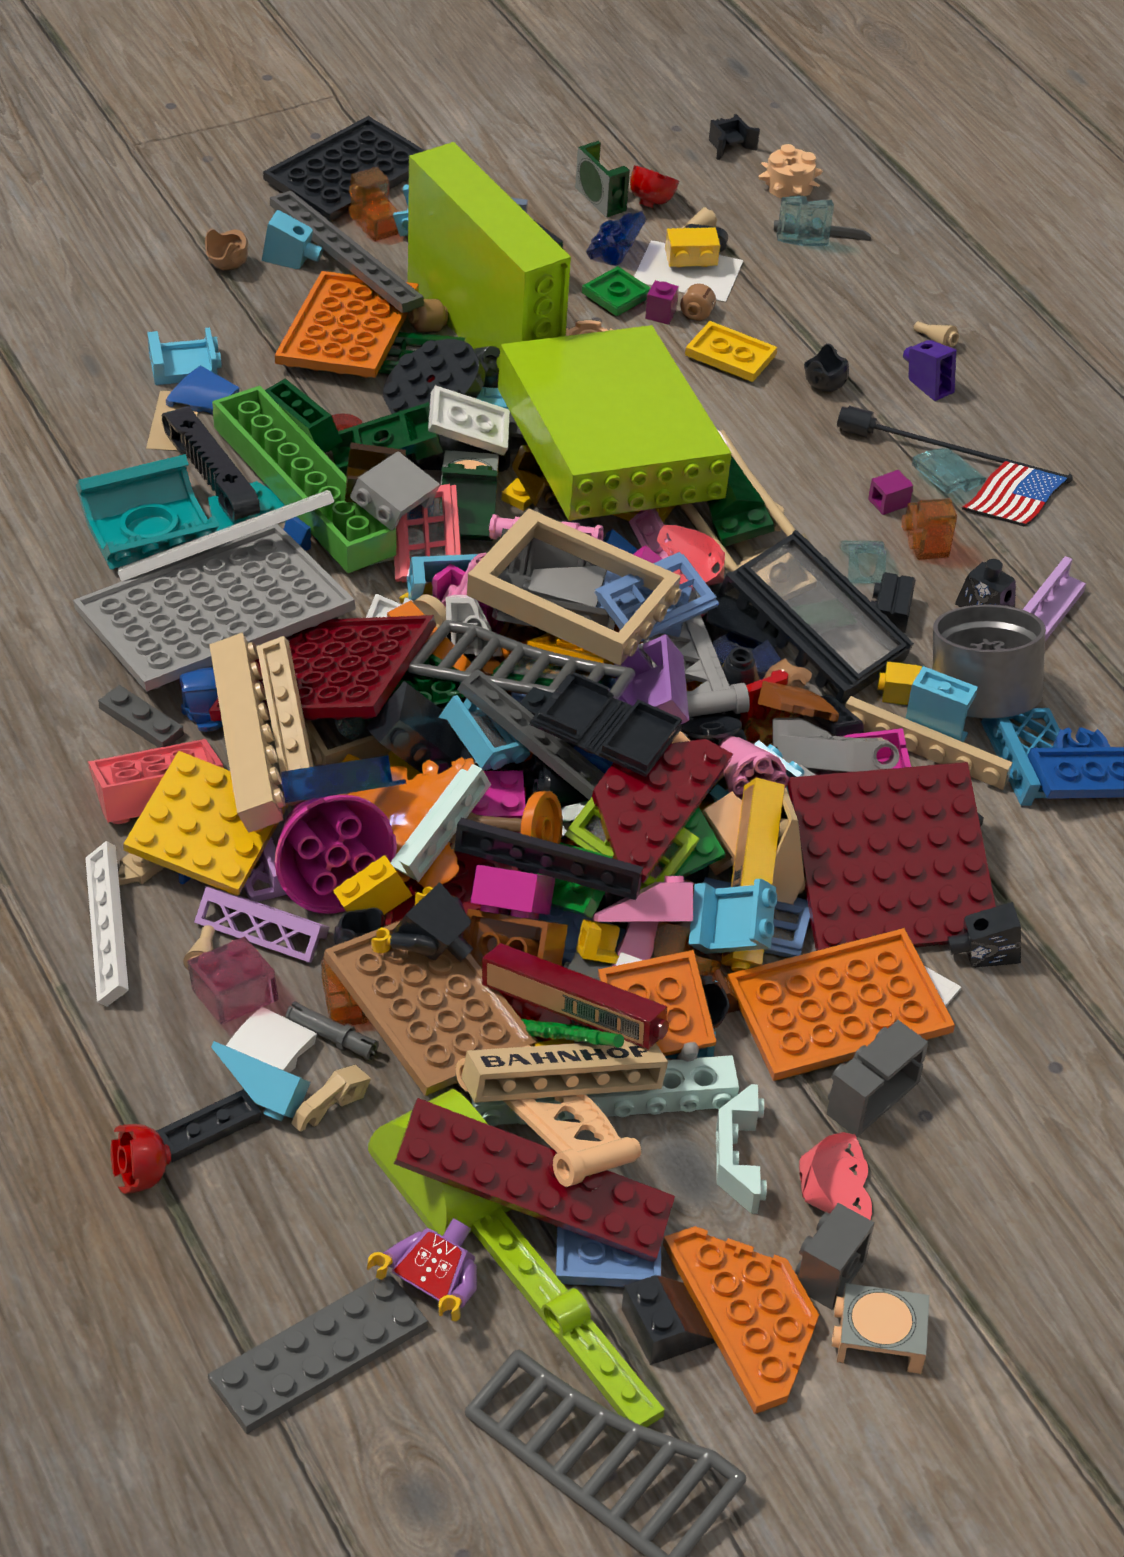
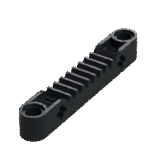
M186 406L162 413V425L167 437L179 452L186 454V457L190 458L195 469L199 470V474H203V479L207 480V484L211 485V490L215 491L216 496H219V505L230 520L235 521L259 514L260 503L255 490L192 409Z

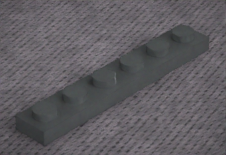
M479 669L461 682L457 689L461 694L588 800L591 799L594 788L605 775L601 770L566 741L529 725L534 715Z

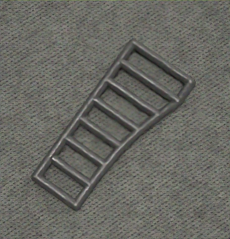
M451 620L443 621L422 646L407 669V672L410 674L461 683L477 669L481 671L498 648L501 647L512 651L493 676H486L504 691L527 695L533 687L553 693L568 674L580 670L590 672L587 678L599 683L604 675L619 678L609 691L614 695L615 699H619L635 677L634 669L629 667L606 664L543 650L474 624ZM449 632L463 634L438 666L424 664ZM475 638L488 642L466 671L451 669ZM523 656L537 660L521 681L506 679ZM549 663L563 667L550 686L534 684Z
M515 1350L465 1409V1415L468 1419L646 1557H687L746 1482L745 1473L716 1451L644 1427L608 1410L549 1372L522 1350ZM520 1367L535 1380L498 1423L483 1412V1410ZM548 1388L562 1397L563 1400L528 1443L525 1444L510 1431L545 1389ZM577 1407L592 1416L593 1419L553 1466L540 1456L538 1452ZM606 1425L625 1433L626 1435L583 1488L566 1476ZM640 1440L660 1447V1450L611 1510L594 1497ZM676 1453L696 1459V1463L640 1532L623 1520ZM712 1467L727 1478L728 1481L668 1555L652 1541Z

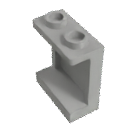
M397 451L358 477L351 494V499L387 528L394 530L400 518L419 504L424 508L430 506L440 484Z

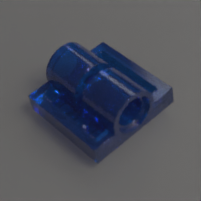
M643 212L627 213L618 220H607L599 227L600 230L592 238V243L586 250L590 260L601 256L602 260L609 265L616 266L621 264L647 220Z

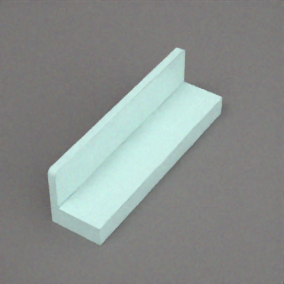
M472 764L468 771L461 769L390 862L394 869L418 882L456 833L459 820L467 818L491 786L482 768Z

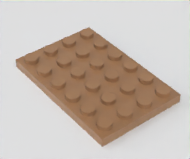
M400 921L385 926L383 928L388 929L390 935H392L394 933L392 930L397 926V924ZM377 930L325 949V961L425 1096L458 1083L456 1064L460 1059L466 1058V1052L469 1050L515 1048L527 1045L534 1046V1044L538 1043L535 1037L528 1034L525 1029L526 1025L503 995L497 990L482 985V968L470 953L462 962L448 950L437 960H431L427 956L413 951L390 948L386 953L380 954L372 950L371 939L376 938Z

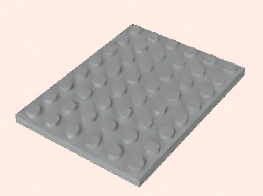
M278 524L73 600L75 610L146 692L180 679V675L186 672L213 667L209 644L243 632L248 643L253 642L257 648L258 645L281 636L290 637L294 633L309 627H315L322 622L343 616L345 613L356 609L355 599Z

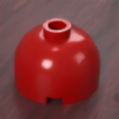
M634 165L630 177V189L633 195L640 198L639 204L653 208L654 204L662 205L667 203L674 196L679 184L677 179Z
M125 1124L117 1126L114 1132H119L118 1139L111 1140V1165L114 1177L121 1174L125 1186L118 1187L119 1190L124 1194L152 1188L160 1182L166 1171V1165H169L171 1162L170 1147L168 1144H164L162 1137L156 1130L146 1125Z

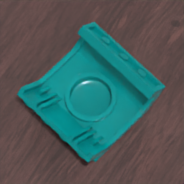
M186 454L78 480L76 489L87 526L110 570L214 533L219 527L216 516L210 517L209 520L207 519L194 495L186 469L189 465Z

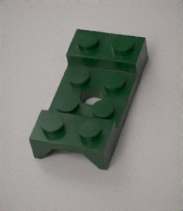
M427 402L338 431L342 442L331 450L335 465L347 476L351 443L406 450V455L414 453L417 460L442 453L439 434L428 431L430 403Z

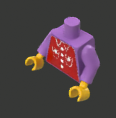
M453 1218L443 1236L430 1228H426L423 1232L418 1231L396 1243L383 1253L375 1252L371 1254L368 1258L367 1270L373 1266H380L377 1270L376 1278L384 1279L387 1275L388 1267H393L391 1270L393 1274L439 1301V1316H443V1313L447 1310H452L451 1320L458 1321L460 1319V1308L465 1306L477 1290L475 1256L461 1247L471 1228Z

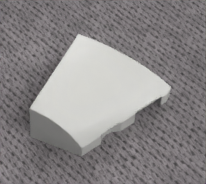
M451 595L446 597V620L474 624L492 631L476 599L467 595ZM451 632V642L455 645L463 634ZM475 638L463 654H475V656H478L488 642ZM501 647L498 648L493 656L502 655Z

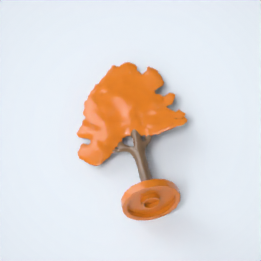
M461 757L451 762L452 767L437 774L439 766L433 761L428 760L422 764V773L416 775L413 780H408L407 768L404 766L381 768L375 773L370 774V778L374 780V787L366 790L361 788L355 789L348 795L361 797L372 802L387 816L393 834L396 836L397 854L461 769L468 771L471 765L474 764V760L472 758L464 760ZM551 791L535 792L527 801L522 819L477 815L472 811L466 818L509 831L521 832V834L557 844L561 842L563 826L561 805L557 796ZM456 833L420 881H417L423 888L428 886L434 888L439 882L443 885L458 874L459 866L457 864V856L454 853ZM396 870L403 882L411 878Z

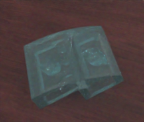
M806 196L782 197L777 240L801 246H828L834 210L833 201H808Z
M940 448L926 451L914 456L912 460V466L946 494L959 488L967 492L986 482V478L951 449Z

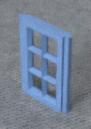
M678 552L653 563L671 572L680 569L688 581L680 584L679 588L682 590L692 585L700 597L684 605L678 601L675 605L677 608L668 611L661 622L657 621L648 638L718 607L719 602L716 600V596L684 554L682 555ZM628 574L595 589L594 592L598 601L620 630L629 621L625 615L639 609L646 601L637 589L644 585L643 579L637 575ZM632 591L640 603L621 611L613 598Z

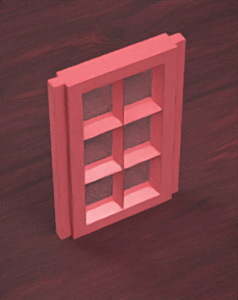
M456 485L439 486L430 506L424 508L419 504L400 518L396 527V556H394L396 582H407V574L412 557L461 555Z

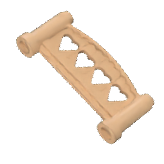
M462 1058L456 1064V1076L460 1086L468 1092L461 1079L465 1058ZM586 1094L555 1097L554 1100L559 1101L561 1104L536 1102L538 1098L504 1100L522 1120L557 1152L553 1159V1170L559 1183L565 1187L581 1183L586 1176L632 1163L641 1155V1146L638 1140L629 1137L620 1138L605 1114ZM567 1111L571 1112L574 1118L581 1122L558 1121L555 1119L561 1112ZM589 1130L594 1133L595 1138L601 1141L578 1140L575 1138L580 1131Z

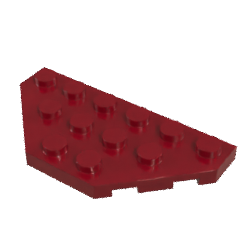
M707 739L671 743L647 777L613 763L596 785L592 794L594 805L598 806L601 815L600 822L606 840L610 842L614 854L613 859L644 867L641 881L644 884L731 762L733 753Z

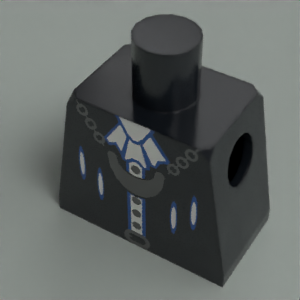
M989 559L987 562H981L966 577L955 605L964 607L986 604L1015 608L1016 581L1012 576L1002 571L1003 564L1000 560Z
M1013 902L967 915L964 918V934L947 937L950 955L967 952L970 964L975 968L1021 963V925Z

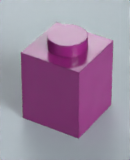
M655 280L647 294L645 319L669 325L677 311L679 286Z
M899 470L871 479L868 500L882 515L910 506L913 485Z

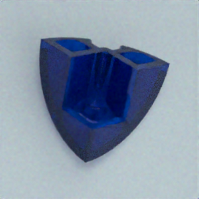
M729 632L712 642L721 666L731 650L737 647L747 648L753 653L758 673L767 672L772 665L781 661V658L768 640L759 645L757 642Z

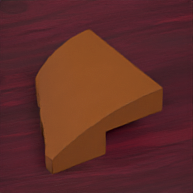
M767 681L762 683L758 704L838 722L839 713L819 695L800 687Z

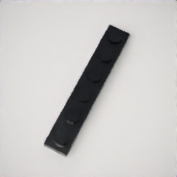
M461 818L457 823L455 851L636 900L640 894L644 869L642 866Z

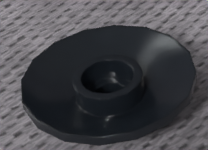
M706 716L687 721L683 724L682 731L689 737L700 740L707 739L719 745L723 738L738 733L742 729V722L727 716Z

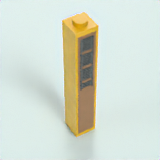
M755 778L744 785L731 887L754 885V880L761 878L772 885L784 784ZM764 949L723 952L721 964L732 966L731 970L735 972L760 966L763 962Z

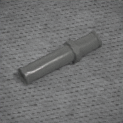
M296 1001L292 1002V1006L288 1007L285 1018L336 1043L337 1048L341 1050L349 1049L365 1057L367 1060H371L373 1058L372 1055L375 1056L379 1042L356 1032L355 1027L349 1024L344 1026Z

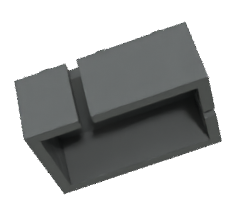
M899 1020L889 1028H882L873 1042L868 1046H861L856 1051L853 1059L847 1064H840L833 1072L832 1089L828 1095L827 1115L851 1134H855L858 1137L920 1082L923 1069L922 1062L925 1060L929 1042Z

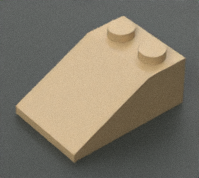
M784 788L772 885L776 887L777 901L793 905L797 895L801 894L804 890L805 878L798 819L787 788Z

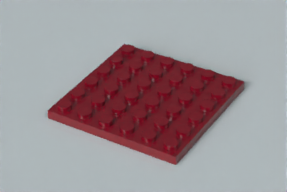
M434 615L330 619L315 627H309L294 633L290 637H285L290 645L304 718L306 720H316L318 718L340 720L346 717H361L362 719L376 717L409 668L411 661L436 627ZM256 659L255 662H257L260 667L259 659ZM260 679L259 682L264 688L263 679ZM218 699L209 709L212 721H222ZM265 699L262 702L265 703L268 709L267 699Z
M968 762L789 777L788 790L799 824L805 890L816 951L905 928L915 948L947 945V937L964 934V918L967 915L996 907Z

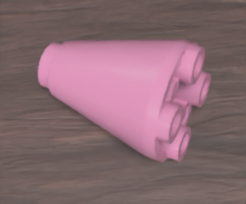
M729 736L720 742V747L733 753L731 762L723 771L729 793L733 791L735 796L742 800L744 785L755 778L784 784L785 787L788 785L789 777L786 775V768L779 757L739 737Z

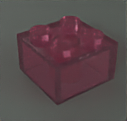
M245 936L187 961L193 992L220 1025L279 1000L273 968Z

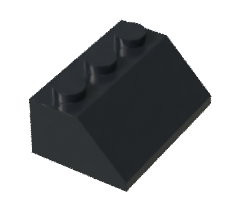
M405 681L366 727L379 743L420 773H422V764L428 760L433 761L439 766L437 774L452 767L451 762L460 758L463 742L447 719L439 718L443 710Z

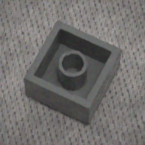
M837 1203L831 1213L825 1212L822 1215L816 1228V1234L814 1237L807 1236L799 1250L802 1259L795 1271L799 1275L798 1279L810 1298L831 1310L834 1308L836 1296L841 1297L843 1295L845 1284H851L866 1262L875 1222L840 1203Z

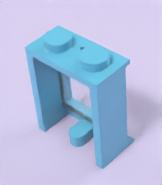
M458 695L453 696L439 716V718L447 719L483 771L491 768L497 770L505 764L513 762L516 764L521 763L530 755L529 749L467 698L463 703Z

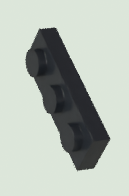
M242 1089L157 1130V1132L162 1137L164 1144H168L170 1147L171 1162L173 1163L261 1120V1111L248 1093Z

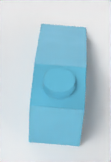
M213 1042L211 1048L256 1104L266 1107L263 1114L280 1121L283 1120L284 1116L294 1118L296 1110L304 1100L311 1083L310 1081L226 1045Z

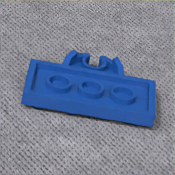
M1069 727L1063 730L1060 729L1052 748H1031L1027 757L1047 799L1124 797V747H1110L1106 737L1098 729L1093 732L1079 727L1076 733V740L1078 742L1071 738L1072 731Z

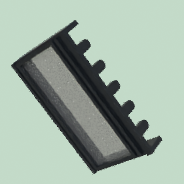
M794 530L791 535L738 569L728 572L719 589V592L723 595L735 587L740 592L736 601L737 607L740 610H744L751 603L760 612L756 619L757 627L762 630L770 622L779 631L775 640L777 647L783 649L790 641L799 650L795 659L797 667L803 668L810 661L819 670L815 678L816 685L819 688H823L830 681L839 690L836 699L841 704L879 679L880 672L885 673L887 661L895 663L905 661L914 645L906 634L902 633L885 614L872 604L846 576L841 574L797 530Z

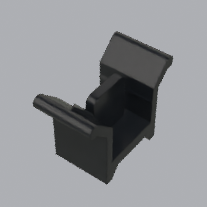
M734 114L733 118L726 120L722 118L720 120H711L709 141L717 149L716 159L721 160L726 144L729 146L741 144L745 149L758 150L760 129L748 127L737 114Z

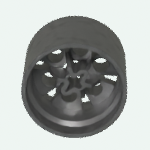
M971 605L950 610L939 616L933 625L932 670L978 687L977 695L967 711V716L1004 718L1025 713L1035 708L1043 697L1045 625L1040 618L1030 612L1003 605Z

